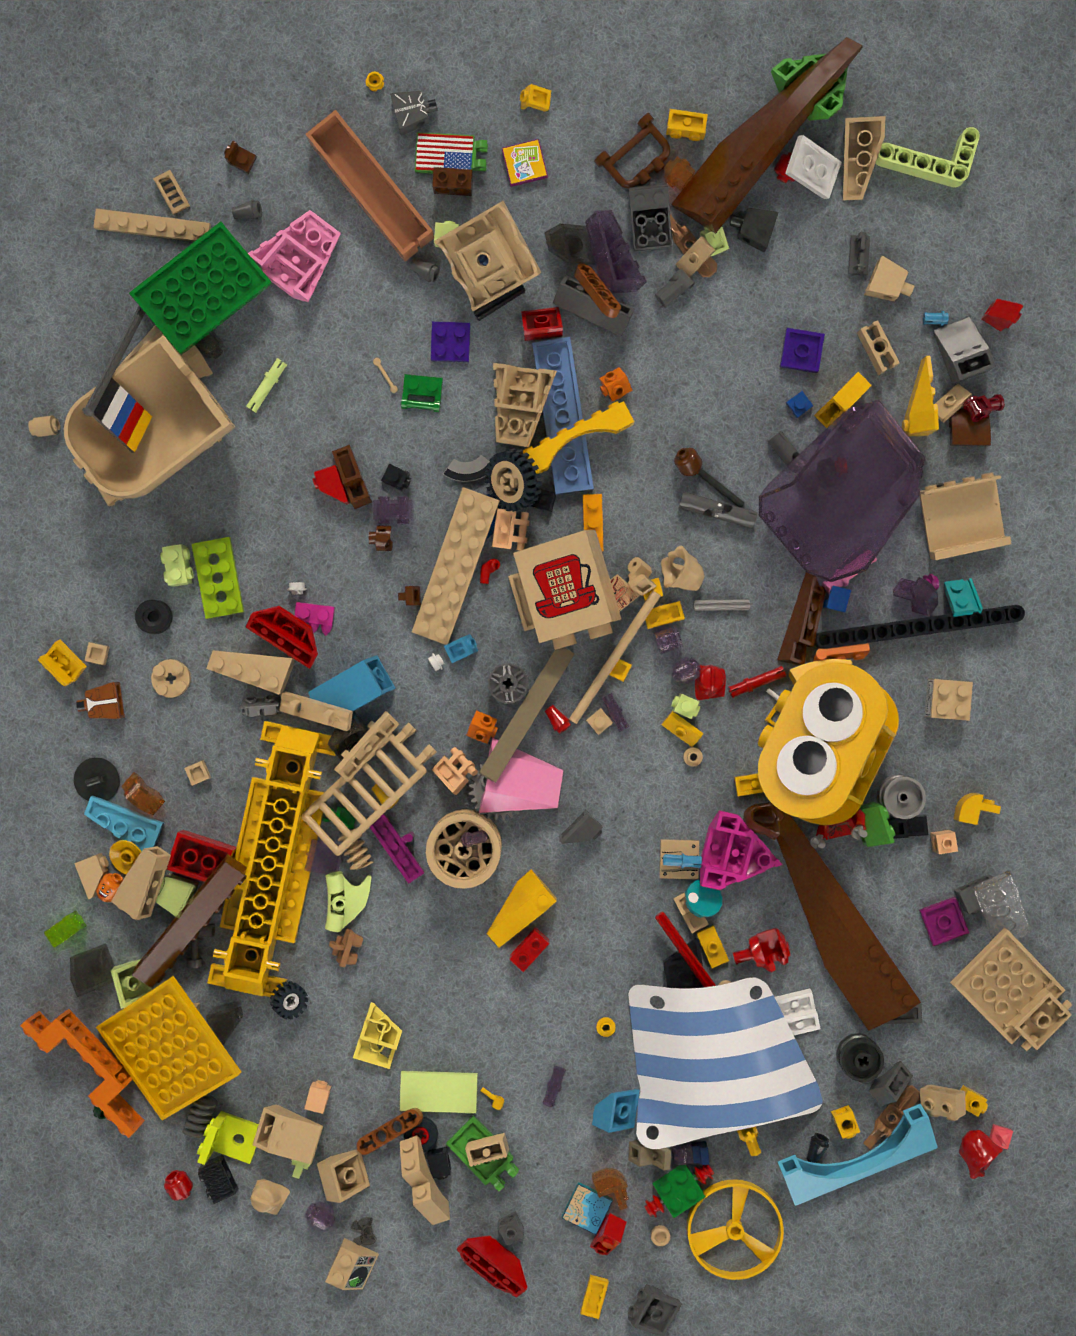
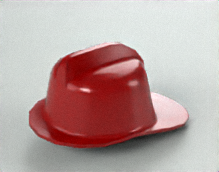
M700 665L695 674V696L697 700L724 697L726 686L725 670L713 665Z

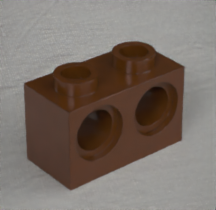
M434 167L432 184L434 194L472 196L473 171L471 169Z

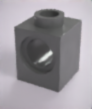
M516 1211L499 1219L498 1229L506 1245L524 1237V1226Z

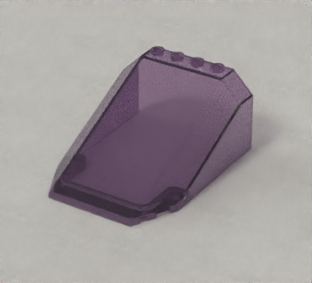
M880 400L848 408L766 486L759 495V517L807 573L829 582H834L865 572L919 497L920 489H918L919 479L923 475L922 467L924 466L925 456Z

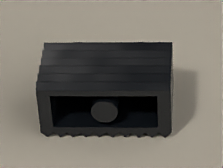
M223 1154L207 1161L205 1165L201 1164L199 1167L198 1177L201 1182L205 1183L207 1197L213 1201V1204L236 1194L239 1188Z

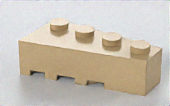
M212 651L206 669L281 695L286 688L295 659Z

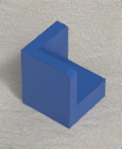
M832 586L829 598L824 600L823 607L846 612L851 590Z

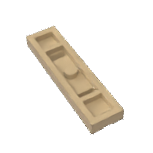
M285 691L281 693L279 711L344 731L350 730L353 711Z
M386 711L376 722L371 720L367 725L369 730L350 752L345 750L341 754L343 760L334 770L349 782L397 728L399 723Z

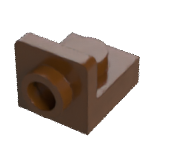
M232 141L231 145H228L224 152V158L228 164L249 174L257 158L255 154L240 147L235 141Z

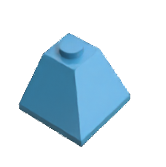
M633 1089L611 1093L595 1105L592 1125L608 1133L634 1128L640 1090Z

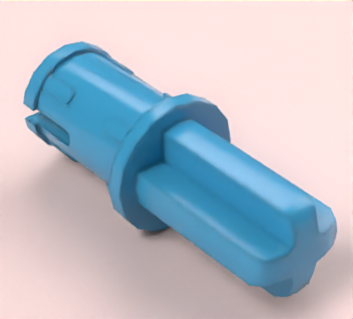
M684 853L681 855L665 854L663 856V865L681 866V869H684V867L701 868V856H688Z

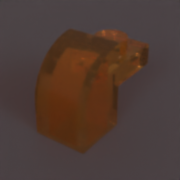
M135 772L121 786L125 791L124 796L134 806L152 816L165 803L160 793L147 786L143 779Z
M605 1168L593 1172L592 1180L599 1198L614 1192L620 1210L626 1209L627 1200H629L626 1191L628 1183L623 1173L613 1168Z

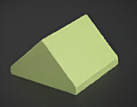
M141 959L114 966L111 970L121 1009L152 990L151 987L132 976L135 966Z

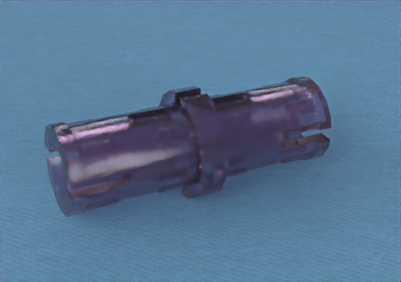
M610 693L607 696L611 702L608 701L606 696L601 699L609 711V717H612L618 731L621 732L624 729L620 722H622L625 729L630 727L622 714V708H619L614 696Z
M554 1066L551 1079L546 1085L548 1088L542 1101L544 1105L554 1107L557 1094L562 1088L561 1083L566 1069Z

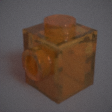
M678 156L674 161L670 160L664 168L665 182L670 187H677L680 191L684 189L695 173L691 164L686 159H681Z

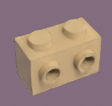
M927 1085L920 1089L921 1105L929 1116H943L947 1120L956 1121L966 1114L965 1091L936 1085Z

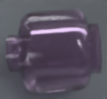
M685 656L673 664V673L671 675L677 683L681 682L684 685H688L700 676L699 671L701 667L693 657Z
M322 1201L310 1204L305 1214L307 1224L318 1231L330 1228L335 1221L333 1208Z

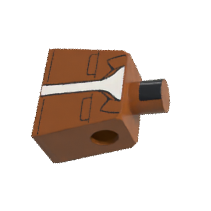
M111 682L85 691L86 699L77 700L76 702L77 710L79 712L88 711L89 718H125L120 682Z

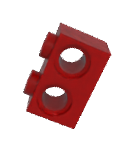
M534 927L510 954L509 960L524 972L550 944L549 939Z

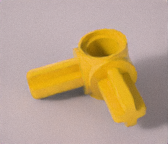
M756 1126L737 1130L740 1140L746 1142L750 1155L758 1156L761 1153V1149L756 1139L758 1136Z

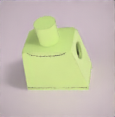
M169 873L162 881L156 903L176 917L192 898L199 882Z

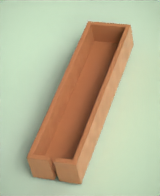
M336 110L305 134L310 145L405 262L418 252V246L422 249L434 239L433 230Z

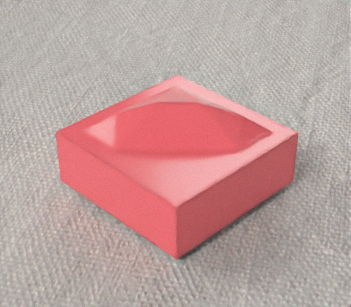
M993 1124L989 1138L996 1145L1008 1150L1013 1131Z

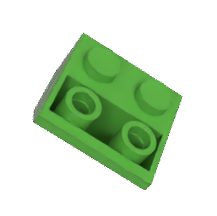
M876 802L861 805L860 809L865 813V831L867 832L865 838L861 837L863 845L872 847L894 843L893 837L895 832L892 825L888 823L887 818H889L886 807Z

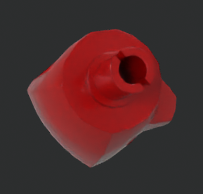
M773 928L749 938V948L733 952L736 965L753 960L756 962L757 967H763L769 972H774L776 970L775 961H779L782 965L789 962L790 947L780 930Z

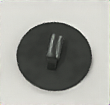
M89 758L83 761L75 771V789L87 801H89L91 796L107 801L116 794L119 788V773L116 767L104 758Z

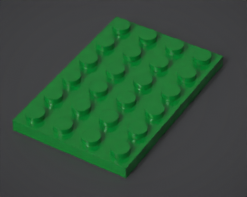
M220 221L129 292V294L174 346L177 352L183 355L268 288L272 282Z

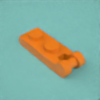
M869 643L828 649L821 648L816 651L813 661L826 659L846 660L849 658L861 660L870 651Z

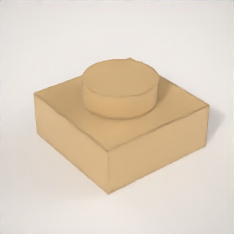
M89 642L85 661L106 665L110 646Z
M601 708L586 720L598 735L613 723Z
M204 760L184 768L192 786L211 778Z

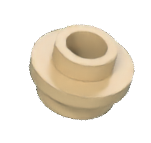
M691 747L684 752L683 759L687 765L694 767L702 762L703 755L698 748ZM693 753L697 756L694 761L690 759V755Z

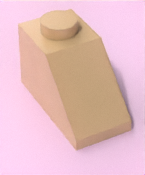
M102 853L74 863L88 899L97 896L96 889L102 877L108 873L107 867L109 863Z

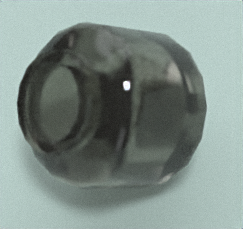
M214 331L195 344L196 348L206 359H216L223 353L224 342Z

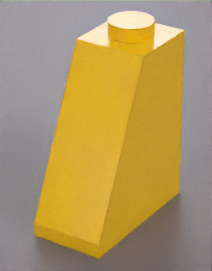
M857 372L814 416L828 429L872 385Z

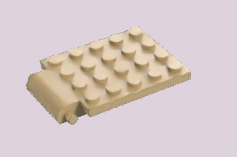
M1003 928L950 982L1011 1045L1022 1036L1026 1041L1021 1047L1026 1051L1031 1047L1038 1050L1072 1015L1068 1011L1072 1004L1068 1000L1063 1004L1057 1000L1065 989L1006 928Z

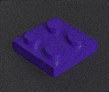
M432 321L431 361L469 362L470 323Z
M786 328L780 367L818 373L825 334Z

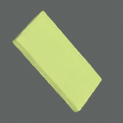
M401 1071L400 1111L418 1108L421 1112L476 1113L478 1073Z

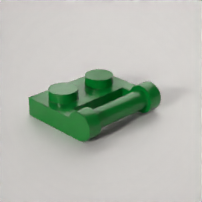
M404 374L401 409H428L440 413L443 378ZM409 395L435 397L434 402L408 399Z

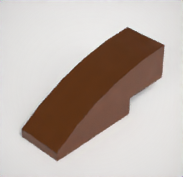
M347 445L332 451L342 482L354 509L372 503L351 446Z

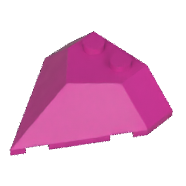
M719 810L708 827L701 855L700 885L721 890L732 883L741 882L766 872L765 870L783 864L771 853L759 837L748 828L738 814Z

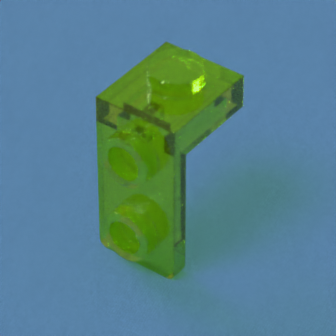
M75 910L46 930L44 934L55 948L87 925L81 915Z

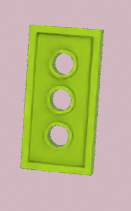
M225 537L193 543L192 549L205 619L243 613L244 607L231 538ZM212 554L219 556V562L215 565H212L209 560ZM215 573L223 575L221 583L217 584L213 581ZM220 591L226 593L227 598L224 602L217 600V594Z

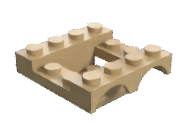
M504 201L434 241L446 255L453 277L466 291L472 311L477 310L541 273ZM480 255H486V256H487V258H488V264H487V265H482V264H480V262H479V256H480Z

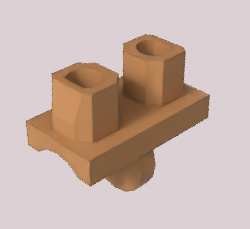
M346 928L343 937L337 936L336 941H330L329 946L333 948L332 955L337 956L336 961L340 967H345L346 964H356L358 955L357 953L350 952L352 946L361 947L363 937L354 933L349 928Z

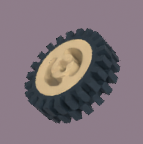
M517 449L506 450L493 455L494 457L489 460L491 463H488L486 466L489 470L485 471V475L489 476V478L485 479V483H490V486L486 487L487 491L492 490L493 492L489 496L500 500V508H506V511L514 512L533 505L534 501L539 498L537 495L541 493V489L537 487L542 486V481H537V478L541 477V473L536 474L535 470L539 469L538 465L532 466L535 460L533 458L528 459V453L523 454V450Z

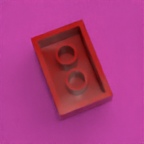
M181 830L177 832L166 870L205 882L227 854L233 858L235 857L237 847L190 831Z

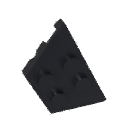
M695 938L687 945L703 966L699 938ZM679 951L663 960L667 988H704Z

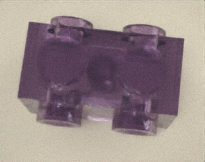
M379 496L378 500H373V519L378 521V524L383 525L390 524V521H397V524H409V521H414V502L409 500L407 496H398L397 500H390V497Z

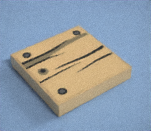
M661 839L660 878L698 879L699 868L684 867V869H681V866L663 865V856L665 854L681 855L682 853L688 856H699V840Z

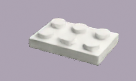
M804 135L797 137L785 174L821 198L829 199L842 162Z

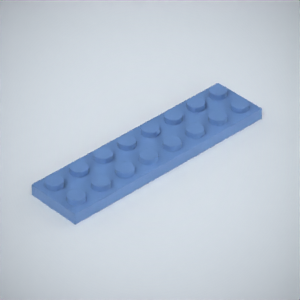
M570 337L532 343L536 369L557 371L543 408L546 436L550 437V439L556 437V433L564 428L569 430L574 427V423L583 419ZM585 434L567 443L551 462L556 495L594 489Z

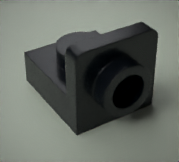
M389 463L381 481L403 491L404 488H408L412 478L409 477L410 473L408 471H404Z

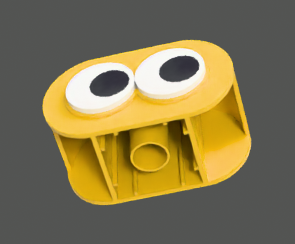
M831 662L810 669L797 680L792 691L785 689L780 694L775 706V710L780 712L775 726L767 725L758 740V746L763 748L758 761V777L766 797L781 811L819 825L838 824L856 814L877 775L899 727V713L896 704L870 674L851 664Z

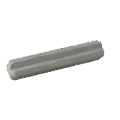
M695 600L693 602V609L695 611L749 610L750 600Z

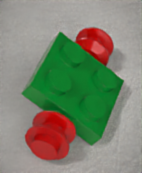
M683 1162L652 1183L660 1198L653 1195L651 1202L645 1200L646 1205L644 1207L650 1216L654 1215L656 1218V1212L661 1211L664 1213V1205H666L672 1217L675 1218L704 1199L706 1195L698 1182L700 1181L706 1185L707 1178L713 1180L712 1175L715 1173L711 1166L702 1165L700 1169L695 1167V1175H693L687 1164Z

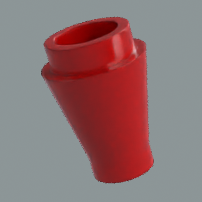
M554 705L545 710L554 731L561 734L571 726L570 720Z

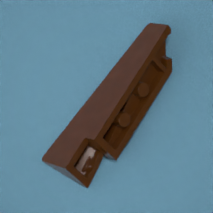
M806 571L777 658L778 661L803 665L805 664L806 646L814 647L826 593L824 587L818 583L816 578L817 571Z

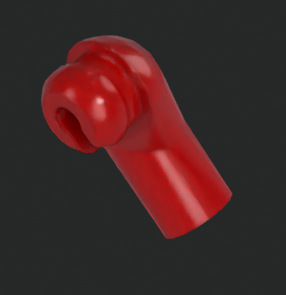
M490 559L481 566L480 583L489 584L490 574L500 568V562L497 559Z

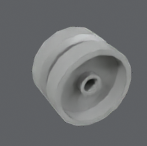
M899 774L891 775L883 780L877 791V799L879 804L886 807L889 815L900 819H910L918 815L924 808L926 794L924 788L917 780Z

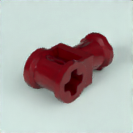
M995 394L992 398L988 399L985 395L970 397L962 406L971 415L972 422H978L988 417L991 411H1002L1005 404L1003 396Z

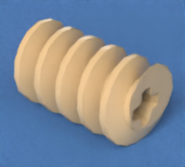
M341 834L342 836L339 837L337 840L338 842L344 841L346 837L343 834ZM356 839L344 853V856H351L347 863H354L350 870H358L374 863L373 861L367 862L371 855H364L368 850L367 847L361 848L365 843L364 840Z

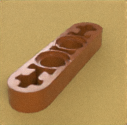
M578 264L574 273L575 278L604 315L616 318L621 309L619 302L590 266Z
M411 1108L361 1137L356 1146L358 1152L362 1155H367L416 1127L423 1120L421 1110ZM416 1114L417 1118L415 1120L406 1122V1119ZM395 1121L400 1122L402 1125L400 1132L394 1130L393 1124ZM380 1130L386 1134L385 1141H381L378 1138ZM373 1139V1144L369 1145L368 1148L363 1147L366 1142Z

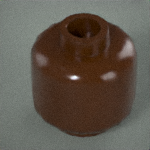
M682 448L677 452L674 464L682 475L694 476L701 470L702 459L694 448Z

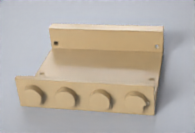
M993 472L981 475L982 478L966 477L960 483H956L953 480L944 482V486L937 487L936 484L925 486V490L919 491L930 559L940 560L1011 544L1010 536L1004 535L996 479H1001V475H994Z

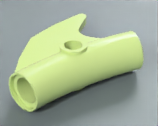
M341 871L331 872L325 876L328 892L325 929L341 932L365 908L370 892L371 875H367L358 886L350 884Z

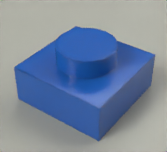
M803 391L786 402L796 418L813 407Z

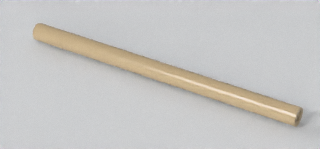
M655 591L651 592L569 720L575 724L578 723L661 595Z

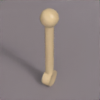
M375 358L373 360L374 365L378 366L391 387L390 391L396 393L398 391L397 386H394L381 365V360Z

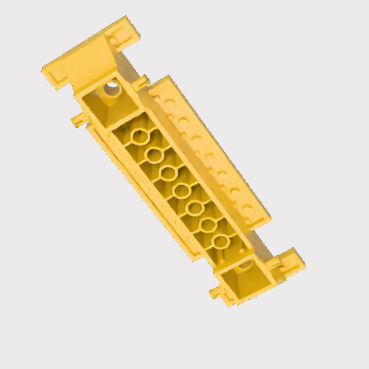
M264 721L260 740L273 742L275 745L272 747L271 756L268 760L260 758L255 760V766L266 768L267 775L266 779L252 777L234 857V859L247 867L245 872L247 877L241 885H236L230 899H225L219 927L234 930L227 951L214 950L213 957L224 959L225 965L212 963L207 983L239 992L271 997V995H275L272 991L274 989L278 990L277 985L283 986L282 982H287V979L269 975L270 969L279 971L280 963L272 961L276 940L290 943L296 942L318 842V835L301 817L302 813L324 793L310 789L311 779L320 780L321 776L318 775H322V772L314 770L317 752L336 756L340 737ZM291 761L296 762L298 765L296 772L291 771L289 768ZM319 808L311 817L321 827L324 813ZM249 950H254L257 958L250 957Z

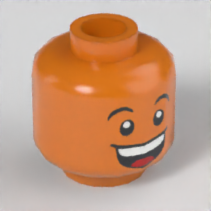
M117 873L105 874L96 889L98 898L104 902H111L123 881L122 876Z

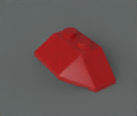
M281 606L251 613L246 624L247 629L311 669L318 656L310 625Z
M490 1235L467 1238L457 1247L456 1250L460 1253L464 1263L495 1288L511 1293L516 1298L527 1290L528 1286L520 1259Z

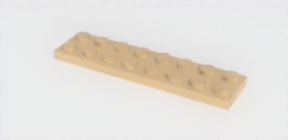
M465 487L462 488L412 633L445 645L449 644L500 500Z

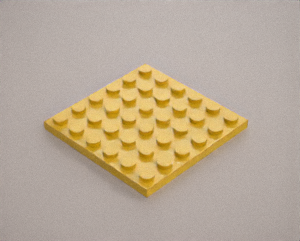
M174 976L96 1026L98 1032L161 1120L173 1115L241 1073L237 1064Z

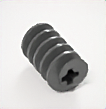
M209 1094L193 1102L195 1106L191 1107L190 1111L194 1114H188L187 1116L191 1121L185 1122V1126L188 1127L183 1129L185 1135L194 1138L205 1137L203 1136L208 1124L210 1125L213 1118L212 1115L215 1113V1107L218 1104L217 1100Z

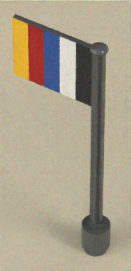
M138 306L86 407L82 409L86 416L96 419L131 453H135L152 416L112 376L145 315L140 306Z

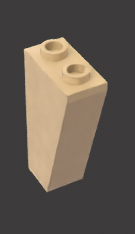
M158 846L144 848L118 887L111 902L118 909L129 914L132 919L141 920L151 917L171 855Z

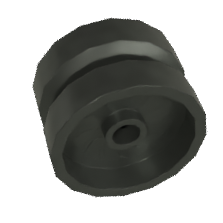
M861 1033L850 1034L844 1037L838 1045L836 1051L837 1061L846 1075L852 1080L869 1082L877 1078L882 1072L884 1055L879 1046L867 1035Z

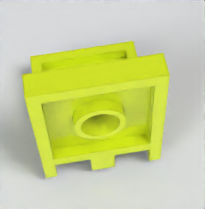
M221 1111L216 1119L212 1118L210 1125L208 1124L203 1135L205 1139L197 1151V1154L200 1155L198 1163L205 1165L215 1151L250 1164L256 1147L253 1146V1141L259 1124ZM241 1134L244 1137V1142H235L234 1136Z

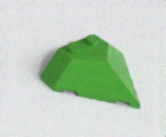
M826 54L803 56L801 60L793 61L792 58L783 59L771 70L778 92L780 93ZM848 67L827 94L815 104L812 113L807 118L809 121L829 119L842 108Z

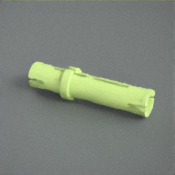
M276 358L269 372L264 374L265 378L246 405L249 409L252 408V411L257 413V410L275 382L278 383L279 376L287 367V364L284 362L280 365L281 360Z

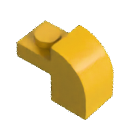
M969 793L958 801L953 819L978 825L980 810L1000 814L1001 806L995 805L994 800L984 799L982 794Z

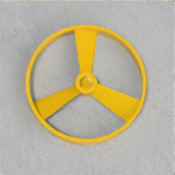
M744 1180L720 1181L709 1186L703 1192L706 1195L705 1198L720 1189L733 1187L732 1219L726 1223V1226L691 1234L692 1219L698 1206L704 1200L702 1199L693 1205L688 1213L686 1227L689 1245L697 1261L710 1273L731 1280L747 1279L763 1272L776 1259L783 1242V1221L774 1200L759 1186ZM749 1189L764 1196L776 1210L779 1232L773 1249L744 1232L740 1219ZM729 1238L732 1240L741 1239L762 1262L748 1270L730 1272L711 1266L701 1258L700 1254Z

